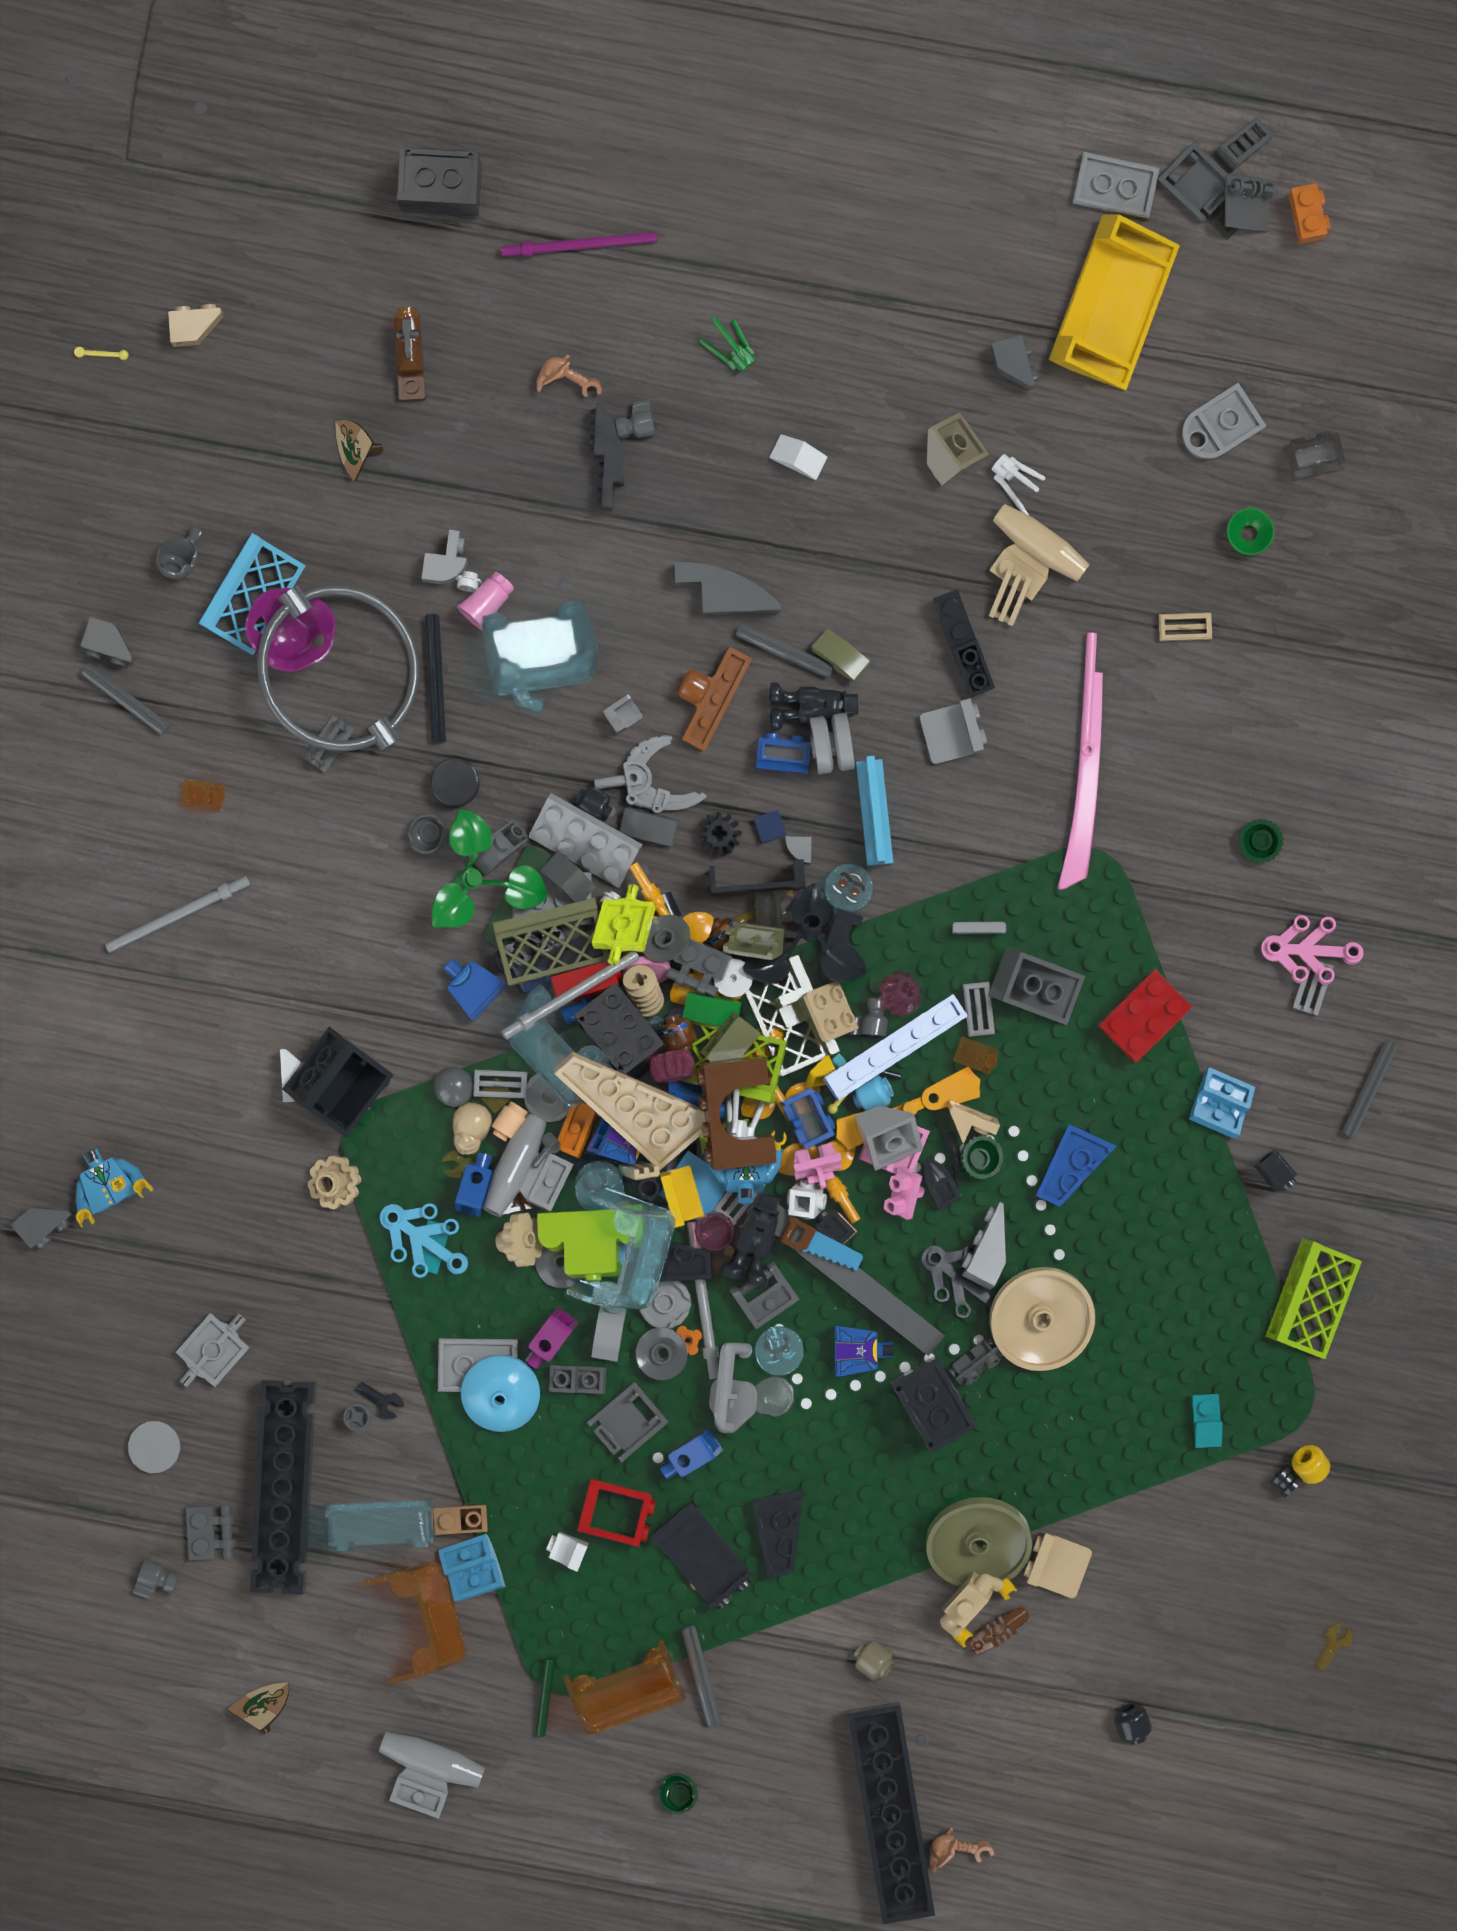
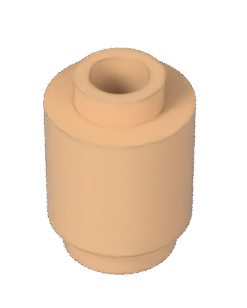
M510 1101L508 1106L505 1105L492 1124V1127L495 1129L493 1134L506 1142L508 1138H512L525 1121L528 1112Z

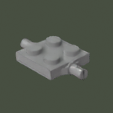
M210 1313L176 1351V1354L186 1362L189 1368L184 1376L179 1379L181 1383H184L183 1385L188 1387L199 1376L216 1387L251 1348L236 1332L246 1321L240 1313H237L229 1324L221 1322Z

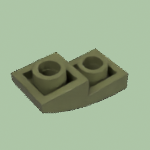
M828 628L811 646L813 653L833 664L836 672L852 682H855L870 665V661Z

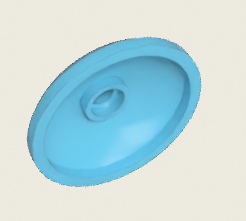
M492 1355L476 1362L466 1373L461 1388L462 1404L468 1416L479 1426L497 1432L511 1431L527 1423L536 1412L540 1400V1385L533 1370L522 1360L509 1355ZM501 1395L505 1400L497 1402L495 1397Z

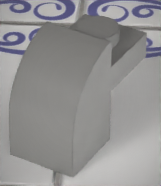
M449 530L446 555L425 553L421 578L423 582L436 584L451 583L456 580L458 575H462V572L465 571L468 563L467 558L458 557V554H463L465 539L461 538L460 531Z
M602 1297L591 1357L618 1361L628 1301Z

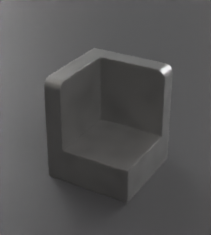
M629 694L603 710V714L617 735L643 718Z

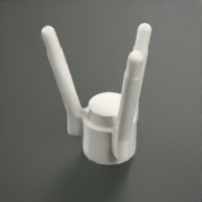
M1004 454L991 469L996 473L994 479L1001 484L1019 511L1029 515L1005 479L1010 481L1015 476L1035 492H1038L1039 488L1018 471L1020 469L1041 481L1045 480V476L1018 462L1014 457L1009 458Z
M739 1088L733 1091V1109L731 1093L726 1096V1132L735 1137L754 1136L755 1127L766 1102L760 1101L750 1127H747L746 1121L738 1120Z

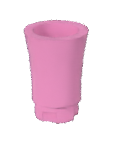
M495 572L490 579L487 578L457 608L473 625L484 631L498 609L509 598L508 595L514 590L513 585L500 573Z

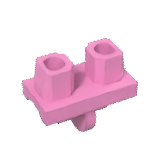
M831 1143L819 1146L820 1158L813 1160L810 1159L808 1150L804 1149L794 1152L795 1179L807 1178L808 1184L818 1182L820 1189L826 1188L825 1180L834 1178L833 1171L842 1169L840 1153L836 1154Z
M904 1165L898 1166L896 1175L890 1178L889 1185L892 1189L891 1198L885 1200L884 1210L892 1215H900L906 1220L912 1219L916 1200L923 1197L925 1191L920 1186L922 1176L909 1171Z

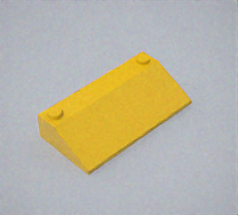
M1119 214L1102 215L1049 360L1073 372L1121 390H1127L1180 245Z

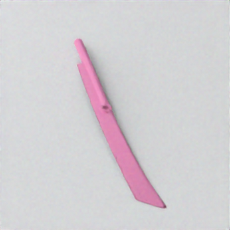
M1087 633L1078 782L1071 833L1058 884L1059 890L1076 884L1087 878L1096 811L1102 724L1103 673L1095 672L1097 633Z

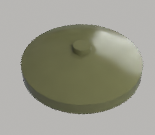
M968 1498L949 1505L933 1519L926 1535V1551L928 1560L935 1572L947 1582L960 1587L974 1571L978 1575L988 1574L1001 1580L1007 1578L1011 1580L1025 1567L1030 1558L1032 1537L1025 1517L1012 1505L994 1498Z

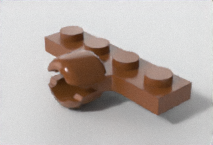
M729 646L714 675L711 677H707L694 669L688 670L684 674L678 685L677 695L693 704L695 712L681 737L682 741L701 751L706 750L752 658Z

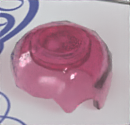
M710 1211L702 1215L697 1221L694 1231L697 1242L710 1251H721L726 1246H729L734 1238V1225L731 1219L722 1212Z

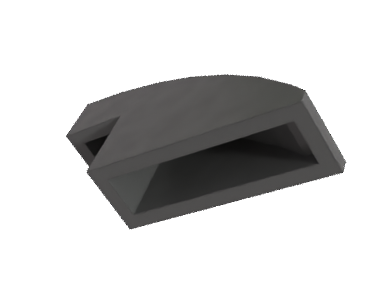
M674 562L676 586L702 585L703 616L781 612V604L773 596L743 576L712 565L694 562Z

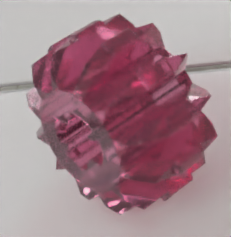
M894 972L881 981L882 985H880L878 991L882 995L879 997V1000L885 1003L883 1009H890L891 1015L906 1016L920 1007L919 1003L923 998L919 993L922 988L917 987V979H911L910 972Z
M674 1050L653 1056L650 1061L651 1076H653L654 1082L660 1084H670L686 1080L695 1073L694 1059L691 1056V1052L687 1050Z

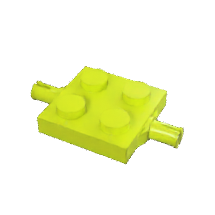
M632 884L628 885L625 898L617 900L604 899L592 945L594 949L611 950L608 963L614 965V963L615 965L619 964L621 952L623 951L644 952L656 907L654 902L636 899L639 887L634 884L633 887Z

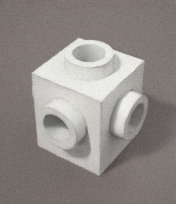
M804 1179L789 1189L787 1195L788 1215L798 1216L801 1219H813L824 1210L827 1196L823 1194V1189H820L819 1184H808V1180Z

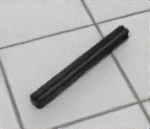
M427 614L425 616L431 740L433 743H443L446 741L440 617L438 614Z

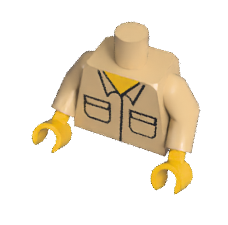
M974 1571L941 1607L945 1612L940 1619L941 1626L962 1647H966L965 1641L969 1637L974 1638V1635L965 1627L987 1604L993 1591L999 1592L1005 1600L1010 1599L1008 1595L1010 1592L1017 1591L1008 1578L1001 1580L988 1574L978 1575Z

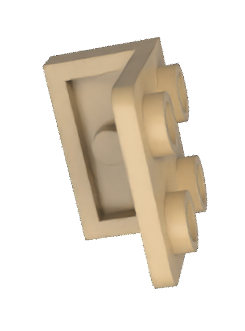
M834 981L804 994V1001L823 1042L836 1039L859 1029L839 982Z
M1044 1531L1042 1537L1037 1536L1034 1543L1033 1551L1036 1553L1033 1561H1028L1023 1575L1027 1576L1025 1581L1036 1587L1040 1586L1069 1598H1074L1080 1588L1092 1551L1087 1547Z

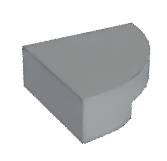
M785 836L786 845L790 853L796 859H804V863L811 864V837Z

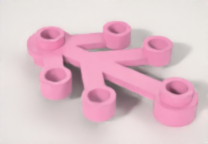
M1300 915L1295 918L1293 925L1280 937L1275 935L1269 936L1261 945L1262 955L1269 961H1279L1292 975V979L1296 983H1304L1307 980L1308 970L1303 966H1297L1288 955H1298L1318 976L1319 982L1323 985L1332 983L1335 974L1331 968H1325L1314 956L1342 958L1349 965L1359 963L1363 957V948L1355 942H1350L1345 947L1315 945L1326 934L1334 931L1336 922L1332 917H1324L1319 927L1300 944H1288L1299 932L1303 933L1309 928V919L1304 915ZM1303 920L1306 923V927L1300 928L1297 925V921ZM1330 922L1332 928L1325 929L1323 923ZM1270 945H1278L1279 951L1273 952L1270 949ZM1349 949H1356L1358 955L1351 956L1349 954ZM1297 971H1302L1305 977L1303 979H1299L1296 977L1295 973ZM1322 973H1329L1331 975V979L1324 980L1322 978Z

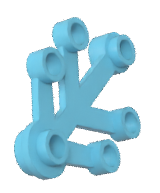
M395 1204L388 1205L381 1211L380 1221L384 1228L390 1230L393 1246L391 1258L395 1262H402L407 1257V1251L402 1247V1230L410 1236L414 1260L412 1272L416 1277L426 1276L429 1270L424 1261L422 1245L447 1262V1268L450 1272L460 1274L467 1269L468 1260L462 1253L453 1254L429 1237L430 1235L442 1233L449 1235L457 1233L459 1223L455 1219H448L444 1223L415 1227L407 1220L421 1217L426 1219L435 1218L438 1214V1209L434 1204H426L422 1208L403 1210L402 1207ZM428 1206L433 1207L435 1210L434 1215L431 1217L425 1214V1209ZM392 1212L398 1215V1220L394 1223L388 1220V1215ZM450 1221L456 1224V1229L453 1232H449L446 1229V1225ZM397 1249H401L404 1252L402 1259L395 1258L394 1252ZM455 1258L462 1261V1266L459 1269L454 1268L452 1265V1261ZM419 1264L425 1267V1272L422 1275L416 1273V1266Z

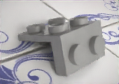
M971 699L960 701L956 705L926 712L920 716L922 730L933 764L983 752V745L987 744L984 729L979 730L976 720L980 719L977 704H972Z

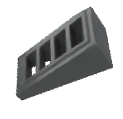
M1255 117L1220 145L1215 155L1230 172H1233L1271 140L1273 135ZM1252 128L1262 138L1261 140H1258L1250 131ZM1243 136H1245L1253 144L1252 147L1246 142ZM1235 143H1237L1243 149L1244 153H1242L1237 148Z

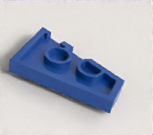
M1068 1124L1035 1196L1060 1207L1116 1146Z

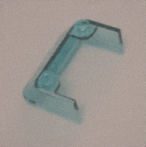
M604 1188L593 1196L591 1202L616 1210L613 1219L616 1230L630 1237L618 1282L615 1284L610 1281H603L596 1286L579 1280L567 1289L566 1295L603 1308L645 1309L654 1301L675 1228V1217L671 1211Z
M429 1496L426 1500L340 1504H335V1501H329L324 1505L328 1546H334V1551L350 1550L349 1546L400 1543H413V1548L429 1547V1542H433L436 1539L433 1512L435 1496Z

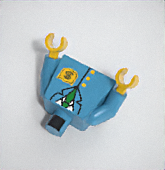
M784 1132V1138L781 1142L775 1141L777 1163L721 1170L710 1168L719 1183L725 1185L727 1192H738L739 1203L751 1204L754 1202V1192H762L764 1184L771 1183L778 1173L783 1154L781 1145L786 1141V1134Z
M96 1148L83 1155L90 1169L81 1173V1179L77 1182L75 1202L78 1213L76 1220L81 1228H83L82 1222L88 1218L91 1224H94L95 1220L92 1214L96 1215L136 1193L141 1198H144L142 1190L147 1187L150 1191H153V1187L145 1180L137 1166L124 1159H116L115 1157L103 1161Z

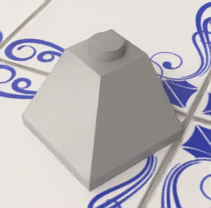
M877 1106L854 1116L859 1135L875 1171L923 1150L915 1116L911 1112Z

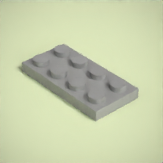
M552 793L547 798L528 836L556 853L559 852L568 860L618 888L622 885L630 870L629 867L632 866L643 845Z

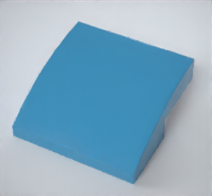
M1208 1067L1197 1091L1189 1119L1236 1139L1240 1136L1245 1113L1250 1110L1255 1087Z
M687 1151L677 1168L688 1165L691 1167L704 1213L702 1217L694 1219L704 1225L713 1209L725 1194L726 1189L725 1185L719 1183L711 1172L709 1164H706V1162ZM662 1188L659 1195L666 1199L664 1188Z
M487 1534L438 1550L444 1575L448 1576L454 1602L459 1603L506 1587L498 1559Z

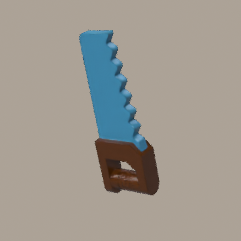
M788 1216L787 1220L789 1222L779 1239L780 1242L798 1251H810L812 1255L817 1253L819 1257L824 1256L826 1260L832 1259L834 1263L839 1262L841 1266L846 1264L848 1268L853 1267L857 1271L863 1259L862 1254L817 1232L811 1226ZM798 1226L806 1229L800 1241L791 1242Z

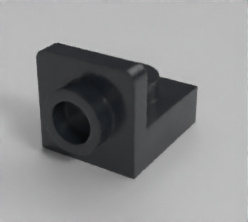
M826 1209L815 1220L818 1223L815 1228L821 1234L841 1244H844L856 1232L834 1209L831 1212Z

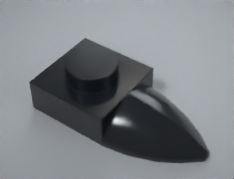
M929 1157L925 1158V1182L938 1209L942 1210L962 1199L963 1197L947 1169L936 1160Z

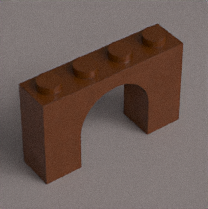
M761 1055L701 1062L700 1069L696 1070L698 1085H702L703 1096H699L700 1111L705 1113V1122H702L703 1138H707L708 1148L704 1149L706 1164H710V1168L713 1170L777 1163L774 1136L771 1134L747 1137L732 1136L723 1128L719 1114L724 1098L731 1091L741 1087L769 1084L767 1058Z

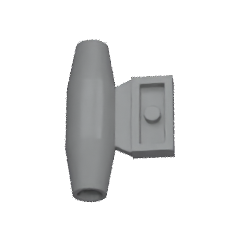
M528 1114L525 1121L510 1138L491 1176L482 1208L488 1213L501 1217L518 1192L523 1195L527 1202L551 1212L573 1164L550 1153L537 1169L532 1166L533 1162L540 1155L538 1151L547 1124L541 1118Z
M386 1732L379 1749L380 1753L406 1767L398 1775L389 1801L438 1819L448 1795L447 1782L478 1788L485 1767L454 1750L418 1737Z

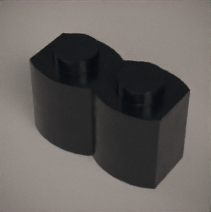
M1272 1150L1254 1165L1274 1191H1286L1297 1182L1294 1179L1297 1173L1278 1150Z

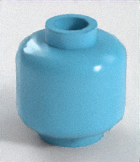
M876 1075L856 1088V1094L852 1095L857 1108H863L866 1111L877 1106L887 1107L891 1102V1097H893V1090L885 1077L881 1078Z

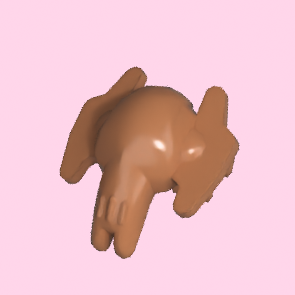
M568 354L562 358L552 357L543 364L536 381L539 393L543 385L553 380L561 379L564 376L582 387L584 397H588L587 388L589 386H595L598 395L602 392L601 384L597 379H587L573 369H569L570 362L566 361L570 357Z
M949 1827L933 1840L929 1850L928 1863L931 1871L935 1873L936 1868H941L955 1855V1850L974 1854L978 1862L982 1861L980 1857L982 1851H988L993 1856L994 1850L987 1841H980L976 1844L958 1841V1839H955V1836L950 1835L953 1828Z

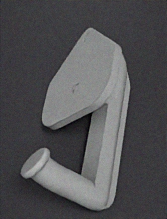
M724 1343L721 1347L718 1379L711 1386L709 1400L710 1409L715 1417V1426L721 1433H734L756 1411L757 1390L755 1386L750 1382L733 1380L735 1354H739L741 1358L749 1357L752 1353V1346L748 1343Z

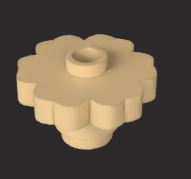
M333 1155L328 1157L327 1160H318L315 1166L310 1169L313 1179L308 1181V1188L312 1198H320V1205L322 1207L337 1209L341 1205L351 1204L354 1198L359 1195L358 1188L356 1187L361 1182L358 1168L356 1166H349V1160L346 1157Z
M529 1213L511 1215L510 1222H506L504 1229L496 1236L497 1249L505 1253L509 1261H515L517 1267L534 1265L535 1258L541 1257L543 1245L538 1239V1221L535 1218L531 1219Z

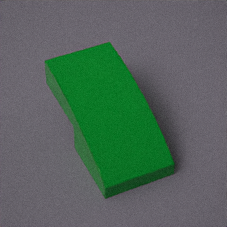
M688 992L683 1017H687L691 1021L722 1026L733 1011L740 1015L742 1002L718 996L714 998Z

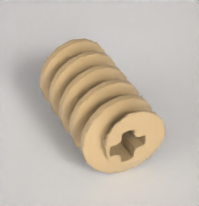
M636 965L628 969L624 974L623 984L629 1000L643 1017L656 1015L663 1007L664 997L654 971L645 965Z

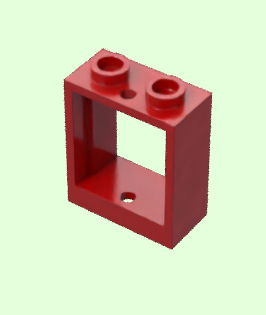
M608 960L551 977L556 997L609 966ZM621 971L571 1001L604 992L614 983L620 987L618 981L623 980Z
M591 1478L578 1531L639 1547L640 1541L646 1542L649 1526H645L647 1515H653L656 1501L651 1500L652 1493ZM599 1489L644 1500L635 1538L590 1526Z

